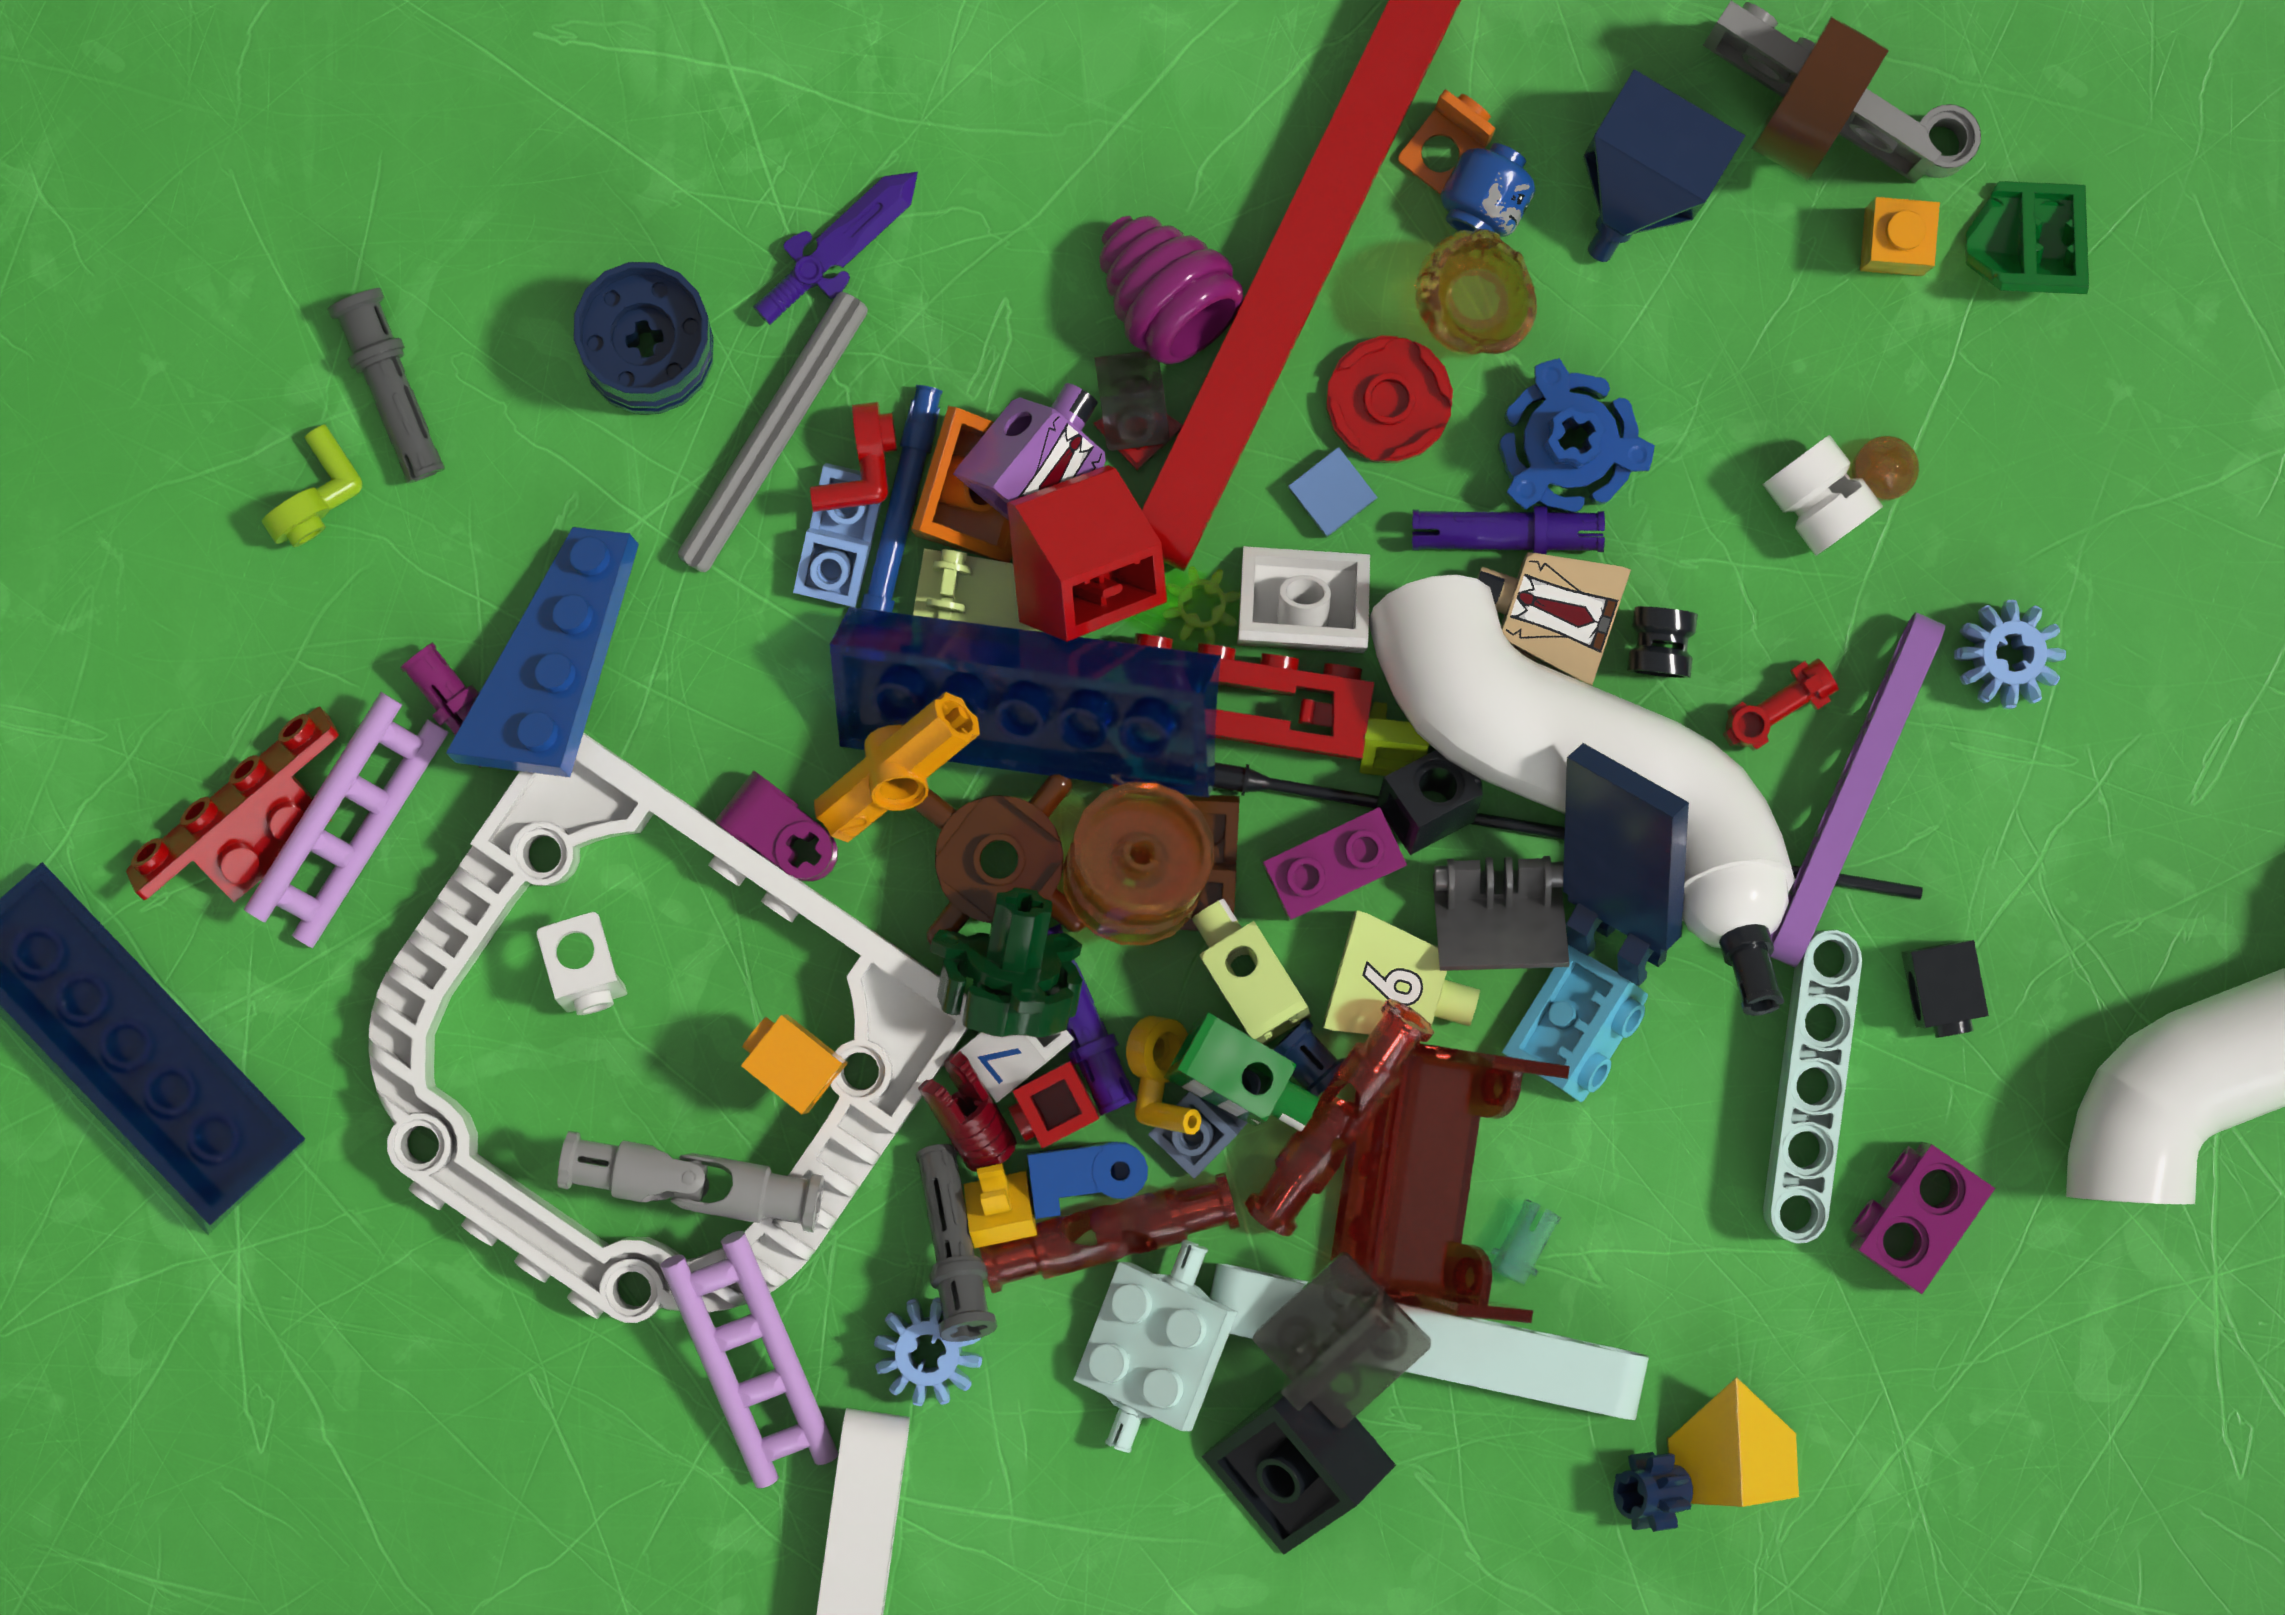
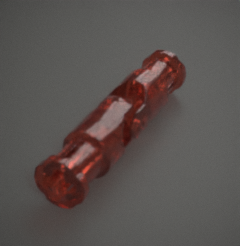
M1388 999L1381 1007L1383 1017L1364 1043L1358 1042L1354 1045L1320 1096L1312 1118L1301 1132L1297 1130L1291 1135L1274 1161L1277 1168L1259 1193L1249 1195L1245 1201L1247 1210L1264 1227L1279 1235L1288 1237L1295 1232L1298 1227L1295 1219L1313 1193L1320 1194L1323 1192L1340 1168L1349 1145L1362 1135L1366 1127L1404 1077L1402 1067L1420 1042H1428L1434 1034L1431 1024L1414 1009L1397 1000ZM1351 1083L1359 1093L1361 1099L1360 1107L1354 1102L1344 1101L1337 1097L1347 1084Z
M1221 1173L1215 1176V1181L1186 1190L1177 1192L1172 1186L1128 1198L1117 1204L1102 1205L1036 1223L1037 1236L984 1246L979 1249L982 1261L987 1266V1280L993 1294L1002 1291L1003 1284L1039 1274L1044 1279H1049L1116 1261L1130 1254H1142L1179 1244L1182 1240H1188L1189 1234L1225 1224L1230 1230L1240 1226L1226 1174ZM1092 1229L1096 1234L1097 1245L1088 1246L1074 1243L1088 1230Z

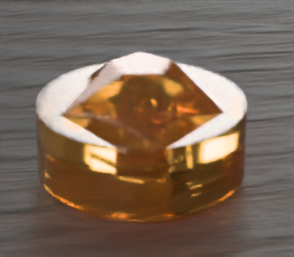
M1892 436L1877 437L1866 443L1857 452L1852 466L1853 479L1863 478L1879 501H1892L1905 495L1914 486L1919 473L1918 458L1912 447L1902 439Z

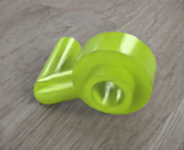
M326 424L309 432L304 439L331 480L317 489L312 487L292 496L271 510L262 519V524L275 544L289 540L295 548L310 541L326 528L321 519L333 508L356 496L362 489L360 476Z

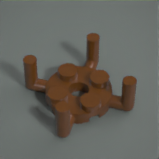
M1062 771L1051 773L1029 802L1017 797L997 795L974 800L956 810L929 789L925 800L914 807L917 812L941 830L935 852V868L942 891L950 901L927 931V940L930 945L939 929L959 932L970 917L982 922L992 923L997 893L1010 891L1014 887L1036 890L1040 896L1052 901L1051 917L1067 930L1078 933L1087 927L1089 922L1087 913L1057 889L1063 872L1064 852L1058 832L1049 820V817L1061 801L1072 792L1073 784L1067 773ZM994 841L1010 843L1018 854V865L1015 871L1006 878H992L984 872L981 866L980 858L983 849Z

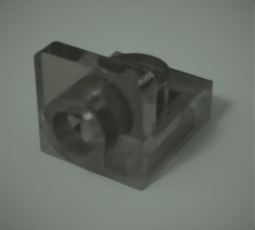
M1145 351L1094 357L1107 449L1115 451L1167 443L1170 440L1159 361L1152 358L1149 352Z

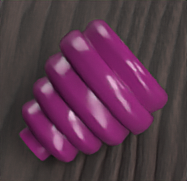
M1123 216L1113 222L1104 232L1101 239L1104 247L1099 256L1101 270L1107 274V290L1114 297L1115 315L1124 322L1125 335L1130 343L1145 352H1149L1150 356L1163 364H1174L1195 356L1212 344L1236 317L1243 302L1242 286L1239 281L1233 278V268L1229 260L1214 249H1208L1207 245L1200 239L1192 235L1185 236L1183 232L1174 226H1162L1161 222L1153 216H1142L1134 220L1131 216Z

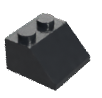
M1314 1366L1275 1393L1202 1456L1283 1555L1355 1508L1396 1466Z

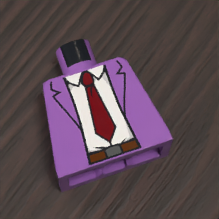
M1065 383L1051 407L1020 397L1012 400L958 465L953 474L1009 520L1007 502L1104 466L1106 462L1105 452L1081 432L1096 408L1098 401L1088 392L1070 383Z

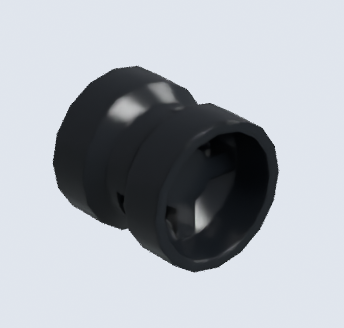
M1634 607L1632 627L1638 633L1636 647L1629 651L1627 671L1661 677L1690 678L1693 658L1687 652L1688 639L1696 633L1698 614L1660 607ZM1652 643L1672 645V648L1652 646Z

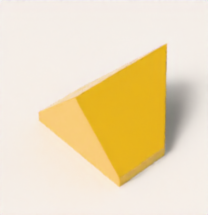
M1737 1377L1671 1437H1667L1668 1453L1675 1455L1674 1464L1684 1468L1691 1478L1693 1497L1690 1504L1745 1507L1799 1497L1796 1433Z

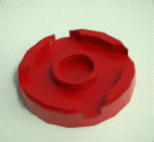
M1381 335L1358 343L1339 360L1328 382L1326 410L1334 433L1350 451L1372 462L1400 463L1421 456L1440 439L1451 417L1453 389L1445 366L1428 347L1407 338Z

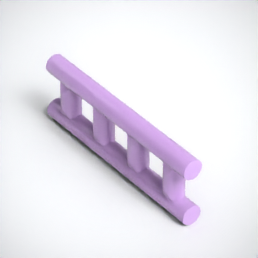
M380 692L244 908L247 913L262 922L267 921L276 906L300 918L301 921L292 936L311 948H314L449 733L428 719L418 735L393 722L402 704L383 692ZM378 743L403 757L384 789L359 776ZM344 797L369 811L350 843L324 830ZM310 851L335 865L315 898L290 884Z
M736 1231L728 1234L721 1240V1245L727 1259L691 1272L684 1255L680 1254L667 1258L660 1264V1267L756 1488H765L774 1484L779 1478L772 1461L809 1448L815 1464L824 1465L836 1459L838 1451L745 1232ZM738 1282L751 1314L715 1328L701 1296ZM762 1338L774 1369L738 1383L725 1352ZM785 1393L798 1424L762 1438L749 1407Z

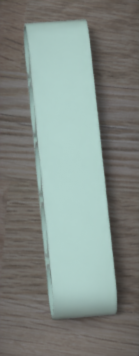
M1838 930L1817 931L1813 934L1806 952L1794 969L1763 1213L1768 1228L1776 1236L1794 1243H1808L1818 1238L1825 1230L1829 1219L1862 967V955L1857 942L1849 934ZM1827 940L1839 945L1844 953L1843 967L1838 974L1832 977L1820 974L1813 960L1816 948ZM1818 1004L1827 1005L1836 1017L1834 1032L1830 1037L1822 1041L1813 1039L1805 1028L1807 1013ZM1809 1068L1821 1070L1828 1082L1826 1095L1814 1104L1805 1103L1797 1092L1798 1078ZM1809 1131L1817 1138L1820 1151L1817 1159L1811 1165L1797 1167L1789 1157L1788 1147L1796 1134ZM1794 1195H1802L1811 1206L1810 1220L1803 1228L1789 1231L1780 1220L1782 1204Z

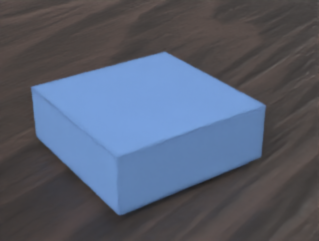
M1339 447L1288 486L1290 492L1326 538L1378 498Z

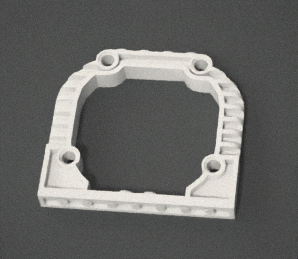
M583 732L571 777L520 771L470 843L472 845L471 849L386 972L376 994L371 1012L368 1049L376 1091L385 1111L395 1124L387 1138V1152L392 1164L401 1173L413 1180L408 1188L409 1191L435 1209L441 1210L443 1205L447 1203L466 1216L461 1226L482 1242L493 1246L499 1239L519 1253L514 1262L536 1279L546 1283L551 1275L572 1289L567 1299L590 1316L599 1319L604 1311L611 1317L624 1323H638L654 1315L660 1308L679 1311L660 1264L667 1258L680 1254L668 1245L650 1237H626L608 1244L478 1154V1132L471 1115L455 1099L437 1088L435 1084V1034L449 1001L515 903L531 884L556 886L566 882L576 872L579 865L580 848L615 836L641 833L655 814L714 854L708 866L739 887L747 877L765 889L767 893L761 902L790 922H793L800 913L861 955L847 975L855 1019L854 1040L842 1044L835 1052L846 1061L852 1054L857 1052L871 1055L879 1067V1076L876 1083L870 1088L857 1089L847 1082L844 1069L831 1084L832 1089L839 1095L837 1103L788 1175L802 1179H810L813 1174L824 1176L821 1207L814 1232L803 1231L802 1225L798 1223L764 1217L760 1223L754 1222L745 1231L770 1293L791 1279L811 1258L921 1099L922 1094L918 1087L926 1079L934 1080L943 1067V1062L952 1054L967 1032L968 1028L962 1023L967 995L964 993L960 1015H950L943 1012L937 997L940 982L939 975L797 878L785 873L765 856L758 854L740 842L720 825ZM550 836L559 844L561 858L553 870L542 873L532 866L529 859V851L537 839ZM418 1126L430 1128L436 1134L439 1141L438 1152L429 1162L417 1160L411 1154L408 1147L410 1134ZM722 1247L697 1258L686 1259L690 1271L693 1272L727 1259V1256ZM638 1272L649 1281L651 1295L645 1305L632 1306L625 1303L620 1297L618 1283L624 1273ZM738 1282L701 1296L708 1312L727 1310L747 1304Z

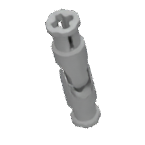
M568 1131L564 1140L558 1167V1188L570 1189L573 1184L610 1190L614 1198L637 1202L671 1198L673 1204L681 1209L755 1223H760L763 1217L801 1224L803 1231L813 1233L815 1230L823 1195V1175L813 1174L810 1179L796 1178L772 1173L770 1166L696 1153L680 1155V1160L671 1158L667 1153L658 1150L653 1145L625 1140L619 1146L582 1140L580 1133ZM708 1166L723 1169L732 1175L733 1186L728 1196L723 1200L713 1203L701 1202L709 1189V1180L707 1178Z

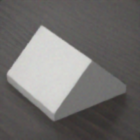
M1243 546L1237 645L1364 654L1368 647L1370 554Z

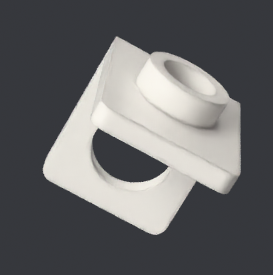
M590 912L541 927L537 930L538 941L555 1000L567 1013L576 1011L577 1015L596 1013L611 1007L614 1004L613 999L627 995L625 984L615 972L602 923L597 913ZM571 933L585 934L592 940L594 945V954L591 961L579 969L564 967L557 957V947L560 941Z

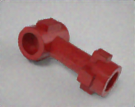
M1818 658L1809 664L1804 661L1790 670L1795 681L1760 704L1747 706L1744 702H1740L1727 711L1729 717L1726 722V730L1723 733L1729 745L1736 744L1741 747H1749L1753 751L1757 750L1769 742L1767 736L1771 726L1808 702L1815 710L1831 701L1829 696L1837 692L1839 688L1825 664Z

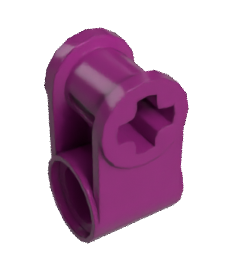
M754 770L715 819L717 824L758 854L765 856L785 873L802 881L814 882L825 878L833 871L838 861V847L834 837H831L825 828L801 811L794 800ZM817 836L820 840L816 844L815 850L821 855L819 862L813 865L805 861L797 867L794 863L797 861L799 854L792 848L795 841L800 838L810 842Z

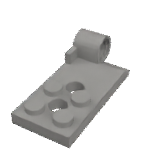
M1730 1L1703 46L1783 97L1815 43L1802 37L1797 42H1794L1775 29L1778 22L1762 8L1749 2L1740 7L1733 1ZM1867 88L1839 133L1914 183L1924 174L1934 178L1954 175L1975 156L1981 143V130L1978 121L1971 112L1961 106L1953 104L1937 106L1931 109L1918 122ZM1946 127L1956 134L1959 141V150L1956 155H1940L1942 152L1933 145L1929 138L1932 128Z

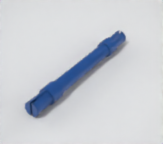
M916 385L914 400H911L900 441L902 451L868 593L863 596L858 617L859 620L854 637L856 643L854 652L851 655L858 659L878 663L880 648L884 646L895 603L892 598L926 456L931 453L936 432V424L940 412V407L938 406L943 393L942 390Z

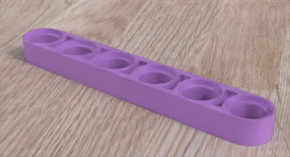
M1914 612L1908 621L1795 878V882L1788 894L1789 903L1777 930L1771 934L1774 951L1770 957L1795 968L1806 952L1941 642L1945 630L1944 624L1917 612Z

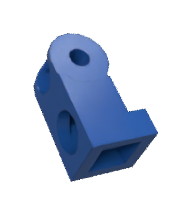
M1108 1142L1027 1153L1035 1219L1061 1216L1059 1198L1100 1192L1115 1199H1126L1134 1196L1143 1188L1148 1176V1166L1145 1157L1136 1147L1126 1142Z

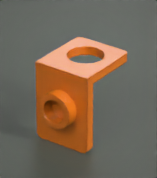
M1445 89L1439 96L1435 110L1399 154L1398 161L1441 195L1455 166L1446 172H1435L1429 169L1423 162L1421 154L1422 147L1426 141L1435 136L1447 137L1456 144L1460 158L1465 151L1471 148L1485 149L1490 143L1496 128L1488 122L1491 118L1490 114L1476 101L1465 94H1460L1457 98Z

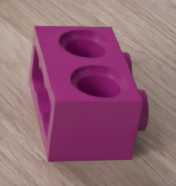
M1379 807L1262 862V865L1288 920H1292L1407 866V863Z
M1921 1142L1916 1151L1910 1146L1904 1149L1887 1174V1178L1894 1182L1880 1203L1871 1199L1860 1211L1850 1229L1857 1234L1850 1245L1851 1248L1908 1288L1920 1294H1923L1995 1190L1993 1186L1940 1149L1925 1142ZM1940 1169L1949 1179L1950 1191L1942 1203L1929 1206L1921 1197L1920 1183L1928 1172ZM1905 1222L1913 1232V1246L1906 1255L1899 1258H1891L1883 1246L1884 1234L1893 1224Z

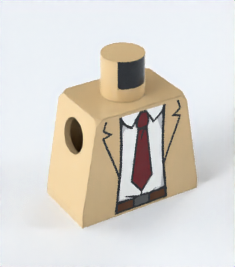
M1527 553L1524 556L1517 578L1481 567L1477 579L1490 587L1497 612L1505 614L1501 629L1510 644L1522 655L1536 663L1588 685H1593L1631 569L1538 553Z

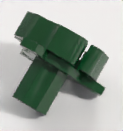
M1014 887L1010 891L997 893L990 934L977 933L967 937L958 932L939 929L932 939L930 952L944 958L937 993L943 1012L950 1015H960L966 985L965 978L969 977L973 979V984L968 988L962 1023L966 1028L998 1037L1024 1035L1036 1038L1047 1037L1067 1029L1069 1018L1074 1017L1077 1012L1083 980L1076 965L1071 961L1080 956L1082 944L1066 933L1050 934L1047 936L1052 914V901L1040 896L1036 890Z

